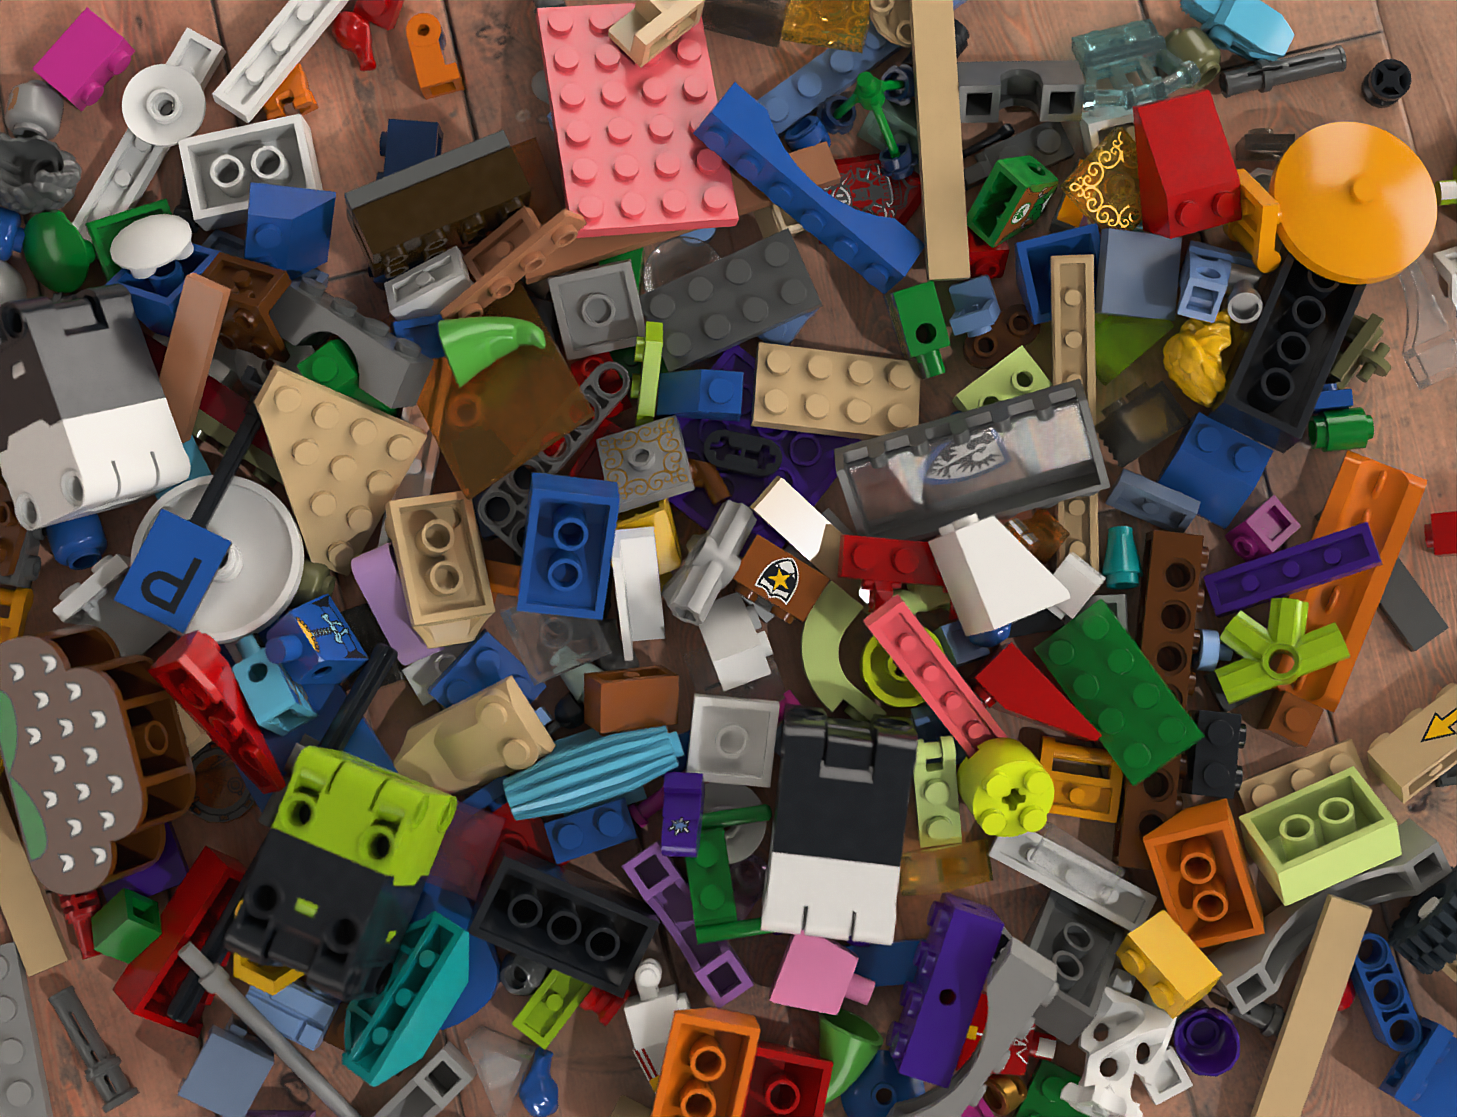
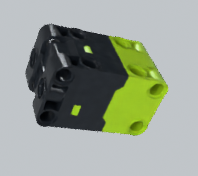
M311 745L305 747L295 762L292 778L279 806L278 813L245 891L236 918L227 932L225 949L263 966L282 967L285 965L308 975V986L345 1002L378 997L390 980L398 951L445 832L455 815L457 798L347 752Z

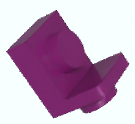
M1272 495L1240 524L1231 529L1225 535V539L1233 547L1236 554L1245 562L1272 554L1301 525L1278 498Z

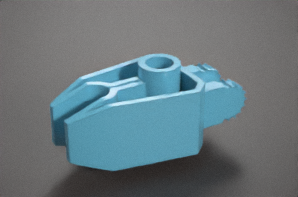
M1181 0L1179 2L1181 3L1182 12L1184 11L1191 18L1202 23L1200 29L1208 35L1219 49L1228 50L1249 61L1266 59L1270 62L1277 60L1278 57L1283 58L1295 36L1283 15L1261 0Z

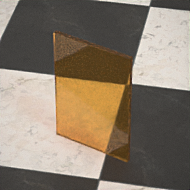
M468 269L469 277L475 283L476 280ZM520 280L514 284L515 287L511 293L503 298L494 300L488 305L481 317H513L530 321L544 332L545 348L540 349L534 345L519 346L518 349L497 359L493 364L479 372L461 388H459L455 381L447 358L433 359V366L417 400V405L465 498L468 500L595 416ZM392 314L381 320V322L389 327L388 332L391 333L390 325L392 322L397 321Z

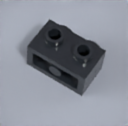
M1189 710L1192 720L1205 737L1185 750L1187 770L1185 778L1182 779L1181 793L1234 799L1235 791L1240 790L1243 778L1242 766L1237 765L1238 750L1244 748L1247 733L1246 725L1241 723L1242 714Z

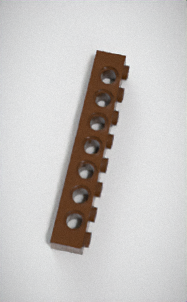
M1152 530L1146 533L1142 566L1144 575L1141 577L1135 643L1186 710L1187 696L1193 695L1196 684V673L1191 671L1190 667L1192 654H1197L1200 644V630L1194 628L1196 612L1201 613L1204 604V588H1199L1200 571H1205L1207 568L1209 549L1203 546V535ZM1170 565L1179 567L1183 572V583L1178 588L1171 586L1166 580L1165 573ZM1166 606L1173 607L1179 614V623L1174 629H1169L1162 623L1161 613ZM1163 647L1170 649L1175 656L1174 666L1169 671L1163 670L1157 663V654ZM1181 753L1155 772L1162 780V788L1154 796H1150L1145 792L1144 780L1138 785L1133 786L1125 774H1123L1111 864L1121 867L1153 870L1143 836L1139 830V824L1144 816L1151 814L1156 818L1158 826H1160L1183 810L1182 796H1177L1179 779H1184L1186 775V754Z

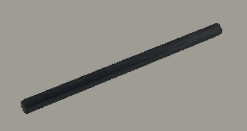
M382 642L376 644L369 657V661L365 663L318 747L339 751L345 749L398 656V652L394 648ZM270 831L200 951L212 964L218 963L221 965L228 953V950L225 949L227 932L235 920V910L238 903L244 898L245 891L250 883ZM192 968L188 971L167 1008V1015L171 1019L183 1024L189 1021L206 991L198 982L200 976Z

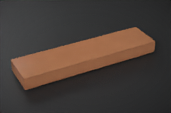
M194 272L185 277L159 377L182 443L191 439L231 289Z

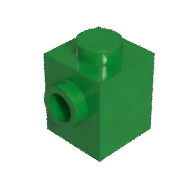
M127 888L119 891L91 918L94 950L127 964H130L162 934L158 902Z

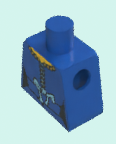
M324 594L292 609L267 632L266 638L268 642L265 646V653L268 660L274 664L282 663L292 681L297 684H341L369 661V657L329 594Z

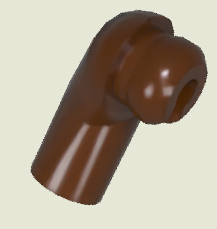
M688 458L694 487L703 488L713 506H718L732 497L716 466L707 461Z

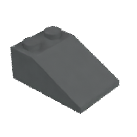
M1052 889L1048 892L1022 943L1057 965L1056 983L1059 984L1058 991L1048 1006L1039 1005L1032 1015L1035 1018L1034 1024L1070 1046L1095 1019L1116 958L1115 953L1120 947L1125 930Z

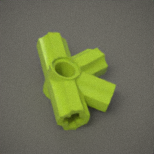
M1271 598L1267 629L1243 611H1240L1225 627L1219 638L1223 644L1243 659L1215 670L1229 705L1278 685L1291 684L1301 676L1350 658L1346 643L1336 622L1305 634L1309 603L1290 598ZM1278 654H1287L1295 661L1294 666L1287 673H1276L1270 668L1272 658Z

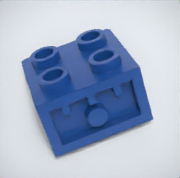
M1423 1017L1420 1021L1423 1032L1420 1044L1410 1052L1400 1053L1379 1086V1089L1421 1117H1457V1038L1453 1036V1032L1441 1024Z

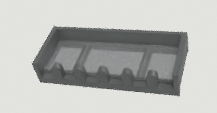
M1081 379L834 449L836 472L858 536L928 542L940 535L938 528L975 513L979 521L991 516L998 520H1007L1020 512L1035 508H1050L1060 501L1078 496H1093L1100 490L1110 488Z

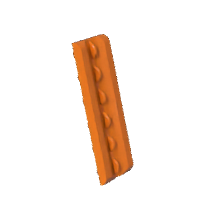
M1349 450L1346 451L1311 540L1368 522L1382 565L1288 595L1287 598L1309 603L1305 634L1336 622L1346 643L1350 658L1301 676L1291 684L1278 685L1272 689L1287 691L1333 713L1335 712L1428 480ZM1278 654L1270 661V668L1276 673H1287L1293 668L1295 661L1287 654Z

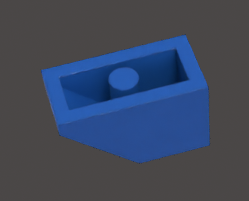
M698 369L660 373L657 416L669 417L676 415L679 418L740 422L744 372Z

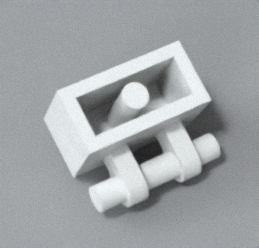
M652 958L644 959L639 964L635 974L639 994L628 997L624 1007L636 1051L667 1042L674 1010L692 1009L687 992L679 994L677 984L659 988L658 984L662 975V966L657 960Z

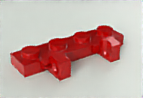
M840 535L837 578L861 580V590H869L868 612L873 613L893 598V589H901L902 584L942 587L943 593H948L928 542ZM950 598L949 619L959 620Z

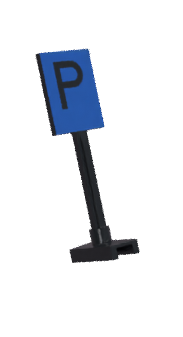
M250 365L247 366L240 379L250 398L243 411L246 415L192 517L189 520H185L169 511L161 509L113 599L183 634L186 633L233 544L231 541L208 531L207 527L262 425L254 401L263 386V382L256 368Z

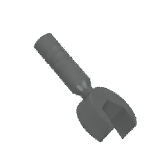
M304 733L300 743L295 745L283 771L287 772L286 775L282 776L286 786L281 791L272 793L258 819L260 823L272 828L279 806L292 778L293 768L298 756L307 746L318 747L320 741Z

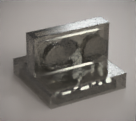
M705 0L702 13L704 29L779 48L791 0Z

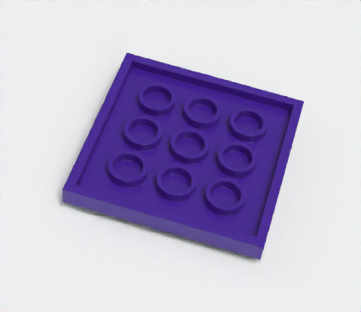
M738 345L725 350L710 370L744 372L740 422L677 417L687 458L706 461L704 443L706 438L717 430H729L769 439L780 447L782 453L781 466L773 476L756 478L717 469L732 495L729 500L743 503L750 508L778 475L814 507L838 477L834 449L857 443L861 440L751 426L755 358ZM721 439L718 445L712 444L710 450L716 452V459L724 460L726 454L736 456L741 454V451L728 447L727 439ZM761 448L759 454L745 452V458L757 461L758 469L765 470L768 463H775V458L769 456V449ZM694 487L695 490L668 498L670 504L706 532L709 530L722 505L713 506L705 490ZM754 511L753 515L757 521L738 555L741 559L757 534L780 548L787 542Z

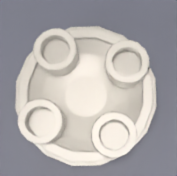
M170 214L150 215L134 221L122 229L112 241L110 254L113 262L123 269L130 270L134 278L145 279L152 276L158 267L167 265L173 260L185 259L193 253L192 231L189 223L180 216Z

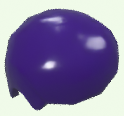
M1196 1006L1181 1015L1173 1029L1174 1047L1176 1048L1177 1055L1197 1075L1217 1077L1231 1070L1240 1056V1038L1237 1028L1226 1014L1215 1007Z

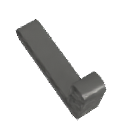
M617 362L602 363L588 376L479 501L478 514L480 519L520 556H522L523 545L520 543L519 533L525 526L529 489H522L518 486L515 479L516 472L521 466L531 465L536 469L537 473L552 475L558 473L628 393L630 389L629 374ZM609 370L617 371L623 377V386L618 392L613 394L605 393L599 386L601 375ZM579 402H588L594 407L595 417L588 425H577L572 420V408ZM553 433L561 434L567 443L564 454L556 458L548 456L543 448L545 438ZM494 497H502L509 503L510 513L503 521H495L488 514V503Z

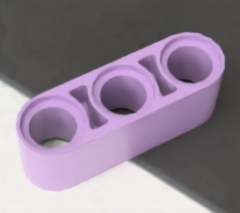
M393 542L352 558L351 568L353 575L390 646L398 652L397 659L399 662L406 666L444 650L445 647L428 649L423 639L411 626Z

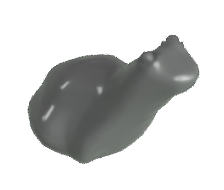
M615 618L599 620L601 633L600 669L610 671L638 668L639 661L634 650L633 660L625 661L623 643L619 637L616 625L617 620Z
M511 952L504 957L501 963L499 977L509 993L529 996L536 992L537 987L546 979L551 968Z

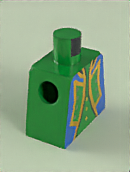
M928 281L883 295L903 358H916L922 379L945 373L939 349L950 346V340L934 281ZM920 325L927 331V339L923 343L919 342L916 338V330Z

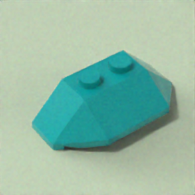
M436 911L428 914L425 919L416 921L408 926L393 964L390 980L384 991L378 997L351 1001L346 1009L344 1030L345 1052L342 1053V1065L369 1085L376 1087L423 1058L469 981V932Z

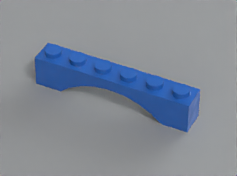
M736 82L732 84L693 134L705 143L710 150L718 154L737 170L742 177L750 181L769 197L774 204L782 208L802 225L806 231L814 235L834 252L838 258L846 262L883 295L906 276L924 249V243L895 218L876 216L857 210L835 199L817 186L797 166L785 150L773 128L767 109Z

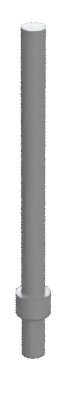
M188 942L180 949L178 955L200 976L198 982L210 994L216 993L337 1117H362L228 980L230 975L218 963L212 964L192 942Z

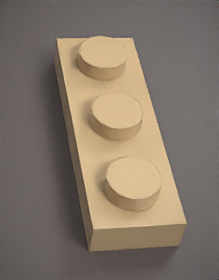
M1345 739L1243 779L1240 790L1235 791L1243 814H1246L1352 766L1356 768L1363 779H1367V775L1352 739Z

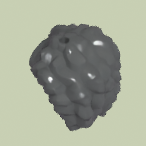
M0 132V204L3 207L20 214H29L30 212L39 214L63 208L66 203L73 199L77 183L81 180L82 168L71 153L60 150L56 142H51L41 135L28 139L22 136L11 138L8 134Z

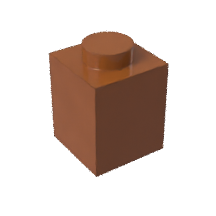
M1287 691L1273 692L1256 730L1292 747L1307 748L1324 709Z

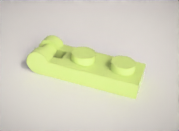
M952 735L940 736L939 741L925 743L923 739H918L916 764L912 776L920 848L962 843L955 762L956 751ZM941 758L939 763L926 764L927 759Z

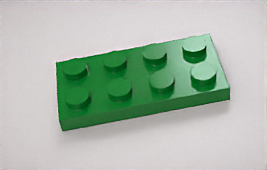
M1103 599L1098 600L1033 648L1078 711L1102 735L1099 740L1133 786L1141 783L1205 737Z

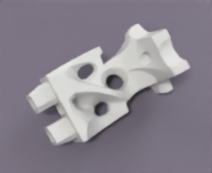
M1118 968L1110 973L1095 1019L1079 1035L1078 1047L1086 1052L1082 1078L1078 1085L1071 1082L1062 1089L1059 1097L1067 1101L1071 1107L1089 1117H1143V1113L1139 1109L1140 1104L1133 1102L1130 1095L1133 1076L1136 1074L1142 1078L1143 1083L1152 1085L1177 1017L1172 1019L1164 1009L1159 1008L1151 999L1148 991L1143 1002L1130 997L1136 977ZM1100 1023L1108 1027V1037L1104 1041H1097L1093 1035L1094 1030ZM1140 1043H1146L1150 1049L1149 1058L1143 1064L1138 1063L1136 1059L1137 1047ZM1110 1057L1116 1060L1115 1074L1111 1077H1104L1099 1071L1100 1064L1104 1059Z

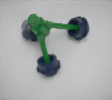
M901 64L899 67L893 65L883 74L881 80L874 77L870 72H862L858 75L856 89L849 98L836 95L830 98L827 97L825 102L819 104L817 117L820 118L826 127L827 133L832 135L836 133L844 135L853 128V122L856 118L855 104L861 103L864 109L873 111L887 145V148L879 155L882 167L880 173L886 177L891 176L893 180H900L914 172V166L919 161L918 154H913L908 143L895 142L882 110L885 98L895 102L896 105H907L911 102V98L915 97L913 67L908 64Z

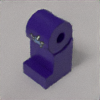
M666 772L664 774L662 856L697 857L705 800L703 773Z

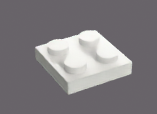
M694 693L685 773H703L704 782L770 788L779 702Z

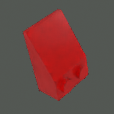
M1203 89L1134 106L1133 116L1143 231L1172 239L1242 220L1240 178L1210 90Z
M1012 642L1000 645L966 678V681L972 686L970 689L985 708L988 707L990 709L993 707L997 711L1081 741H1097L1102 736Z

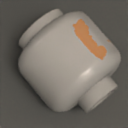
M31 80L28 83L16 85L9 93L4 116L5 124L15 138L22 136L28 139L41 135L45 139L51 140L56 137L60 130L64 111L63 99L48 83L40 80Z

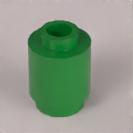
M1362 407L1320 411L1317 416H1311L1308 422L1310 445L1313 449L1321 448L1323 452L1362 449L1367 446L1368 440L1374 436L1373 419L1370 414H1365Z

